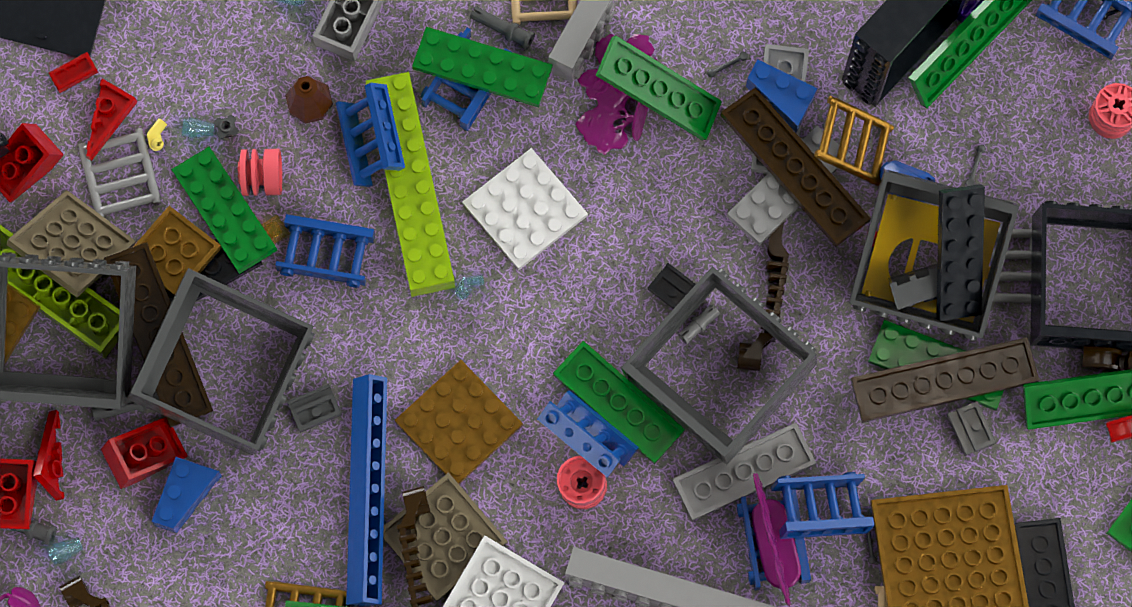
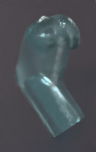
M483 274L462 278L456 288V296L459 299H466L473 287L484 285Z

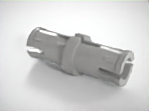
M710 304L698 317L694 316L691 319L692 322L679 332L678 336L681 340H685V344H688L700 332L706 331V327L720 316V312L717 308L714 309V305Z

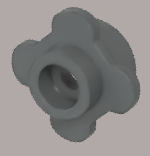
M229 115L224 119L217 118L214 121L218 129V138L224 139L225 137L238 134L239 130L235 126L236 118L233 115Z

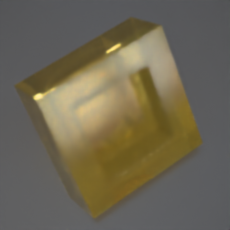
M278 215L261 224L274 244L290 235Z

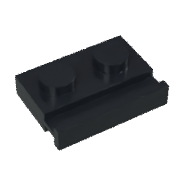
M667 263L664 269L648 286L647 290L674 309L696 284Z

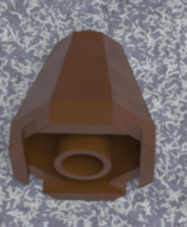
M304 76L296 79L285 95L290 115L300 119L305 124L323 120L333 105L329 86L313 76Z

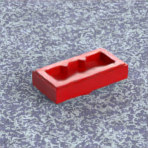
M88 52L50 71L49 75L57 90L61 93L99 72Z

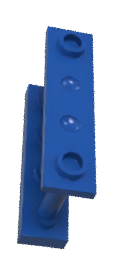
M1052 0L1047 5L1042 3L1035 16L1112 60L1119 48L1116 46L1115 40L1128 19L1132 18V2L1101 0L1103 3L1090 24L1085 27L1078 24L1076 19L1088 0H1078L1070 14L1066 16L1059 13L1057 9L1062 0ZM1111 6L1122 12L1108 37L1102 38L1096 34V29Z
M467 27L463 33L460 32L457 36L470 40L471 29ZM435 77L431 85L423 89L420 97L422 98V106L425 108L432 101L459 116L460 127L468 131L492 93L477 89L473 90L466 85ZM444 83L469 97L471 103L468 108H461L436 94L440 85Z
M369 83L365 85L367 97L357 103L336 102L354 186H373L371 174L382 168L395 171L405 168L387 84ZM369 106L371 118L359 124L357 113ZM374 127L376 139L364 145L362 133ZM378 148L381 159L368 165L366 154Z
M286 214L284 224L290 232L284 262L276 261L275 264L277 271H280L281 275L292 277L293 274L345 282L347 286L353 288L366 285L365 276L360 275L365 245L374 243V229ZM302 231L309 232L312 235L306 266L293 264L299 234H302ZM324 235L332 236L334 239L329 270L315 268L321 238ZM346 239L355 240V243H357L351 274L338 272L343 241H346Z
M570 390L564 394L557 406L550 401L537 418L539 422L607 478L618 463L623 467L627 465L639 449L636 444Z
M847 472L843 475L791 478V476L786 475L779 477L771 486V491H782L787 521L779 530L780 539L867 534L875 526L873 517L862 515L856 487L865 479V474ZM847 487L853 517L843 519L840 516L835 488ZM791 489L804 490L809 515L808 521H799L796 518ZM813 489H826L831 515L829 520H821L818 517Z
M791 489L796 518L801 521L796 489ZM743 496L740 499V504H737V513L739 518L743 517L751 571L748 572L749 584L754 585V589L757 591L761 588L760 582L767 581L764 572H758L756 559L760 558L759 550L754 548L753 536H755L749 519V514L752 513L758 503L747 505L746 496ZM782 497V500H777V501H779L782 505H784V499H783V497ZM794 538L801 565L800 584L810 583L811 574L804 538Z

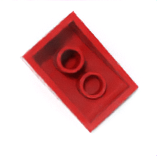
M22 123L8 139L9 144L6 146L10 152L0 158V192L9 202H13L49 173L64 155L37 124Z
M166 417L108 439L101 448L120 489L138 483L173 465L176 457L181 459L188 457L174 428L169 427Z
M0 459V528L30 529L37 488V480L33 476L36 465L35 460Z

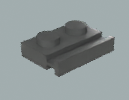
M329 384L287 401L300 433L342 416Z
M978 401L947 413L946 416L964 456L996 444V440Z

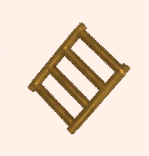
M829 96L827 103L830 105L819 150L815 151L814 156L834 167L879 186L881 183L879 178L880 168L882 167L889 132L893 131L894 126L849 103ZM840 109L847 112L837 157H834L827 152L837 110ZM857 117L863 120L864 124L855 162L852 165L845 162L854 120ZM874 125L880 128L881 132L872 171L869 173L862 170L871 128Z
M275 581L265 582V589H268L265 607L275 606L277 591L290 593L289 601L299 602V595L304 594L313 596L312 603L322 604V597L336 599L335 606H345L347 591Z

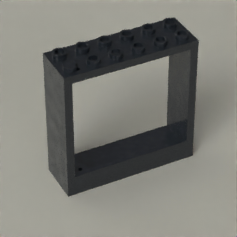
M886 0L855 33L842 77L843 84L849 90H855L859 93L863 102L876 107L957 19L966 0Z
M1045 201L1032 215L1030 346L1083 349L1084 346L1106 347L1129 353L1132 351V331L1046 325L1047 224L1132 231V209H1125L1124 206L1104 208L1100 204L1080 206L1076 202L1063 205L1058 204L1056 201Z

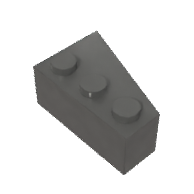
M937 264L888 278L897 310L937 298Z

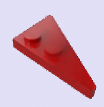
M103 78L100 81L99 98L96 99V110L94 111L91 124V137L86 148V157L90 161L94 159L138 102L134 96Z
M53 410L48 413L33 476L57 501L64 499V492L59 490V478L63 477L61 442H56V429H60L61 426L58 410Z

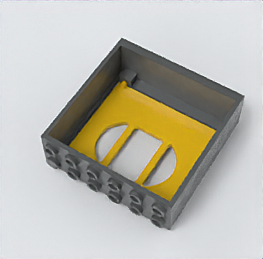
M884 169L851 290L849 304H853V309L866 312L867 308L875 310V314L882 317H888L889 314L894 315L901 322L910 323L911 320L917 321L919 326L924 328L940 327L943 333L954 335L955 332H959L964 335V338L977 341V337L983 339L1019 205L985 195L982 289L985 279L987 281L982 296V315H977L975 324H972L975 316L940 322L936 319V314H934L936 313L937 298L897 310L896 304L893 303L895 300L888 280L890 278L888 265L893 250L907 239L912 238L913 242L904 273L912 271L921 240L938 244L939 206L935 205H939V190L956 187ZM886 192H889L862 293L859 294ZM1000 222H1003V223H1002V227H1001V231H1000V234H999L998 242H997V245H996V249H995V252H994L993 260H992V263H991V267H990V266H989V263H990V260H991L992 252H993L994 245H995L996 238H997V234H998V231H999Z

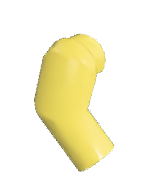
M159 118L147 133L149 147L154 151H159L164 146L161 133L167 124Z

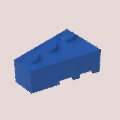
M758 59L746 83V87L749 90L755 87L795 133H797L818 89Z
M176 457L154 513L152 523L156 527L177 533L193 514L199 503L208 495V492L215 483L222 477L220 472Z

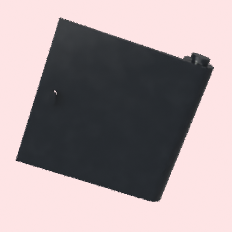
M0 0V38L75 57L88 52L91 57L106 0Z

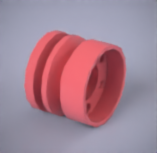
M1113 83L1106 85L1099 91L1089 110V121L1097 134L1105 138L1116 139L1123 137L1132 129V87L1126 84Z
M248 149L241 150L238 162V182L241 187L242 196H249L250 186H252L254 196L258 195L260 186H264L266 196L282 194V156L280 149H265L263 159H259L257 149H252L251 159H249Z
M575 456L565 461L557 473V485L563 499L576 509H590L597 506L607 492L605 475L582 456ZM587 480L588 487L579 489L578 482Z

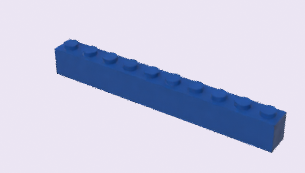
M371 374L354 378L352 391L346 605L358 607L382 604L387 377Z

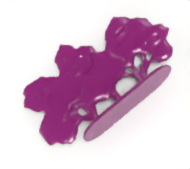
M609 34L605 38H601L599 42H596L594 56L598 59L599 64H601L609 42L614 36L613 34ZM634 34L626 41L649 56L655 50L649 42V36ZM588 69L577 80L582 87H586V94L589 99L597 100L598 104L594 109L583 113L575 125L578 131L583 134L584 140L588 145L596 146L599 153L606 155L611 149H622L627 145L628 137L624 129L631 122H633V139L635 141L640 139L648 107L638 102L635 115H629L625 109V104L631 97L597 77L598 69ZM620 111H624L625 115H620ZM626 118V121L622 120L621 125L613 126L615 120ZM620 128L621 132L616 133L615 130Z
M753 473L759 503L754 507L751 519L764 574L767 581L773 587L781 589L785 603L790 607L789 588L797 583L801 575V565L794 538L780 539L779 530L787 521L785 507L779 501L766 499L760 477L757 473Z

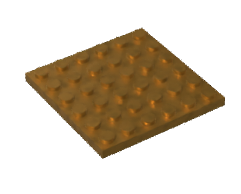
M1008 485L871 500L887 607H1029Z

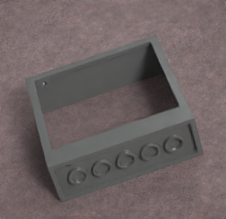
M2 253L0 255V400L121 409L128 404L130 400L127 397L131 391L136 266H130L127 261H116L115 264H107V260L94 259L93 262H84L83 258H70V260L61 261L59 256H47V259H39V255L27 254L25 257H16L15 253ZM8 268L121 276L117 379L4 371Z
M712 266L625 362L621 369L624 376L723 463L728 465L817 365V354L813 345L807 341L803 343L797 338L799 335L794 329L789 326L786 329L780 323L781 319L775 313L770 312L769 314L763 309L764 305L757 298L751 299L745 294L747 291L739 283L734 285L729 280L730 276L721 268L717 270ZM715 288L803 362L734 440L723 431L721 432L646 367L650 360Z
M188 268L127 399L243 452L254 455L257 451L263 450L268 437L265 434L273 428L278 417L274 414L276 410L279 411L287 398V395L284 394L285 389L288 390L296 378V374H293L294 369L297 370L305 358L306 354L302 352L303 349L310 346L315 334L312 333V329L314 326ZM200 292L297 336L250 442L152 398Z

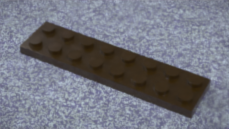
M755 87L721 111L720 116L835 247L870 222V216L824 164L814 156L809 147Z
M147 242L104 257V260H107V264H115L116 261H127L130 266H136L133 336L143 361L171 304ZM110 275L120 300L121 276ZM182 332L155 391L161 402L198 418L213 412V408ZM166 417L170 428L182 424Z
M1028 337L856 376L850 380L861 421L865 423L1020 387L1027 383L1039 382V376Z

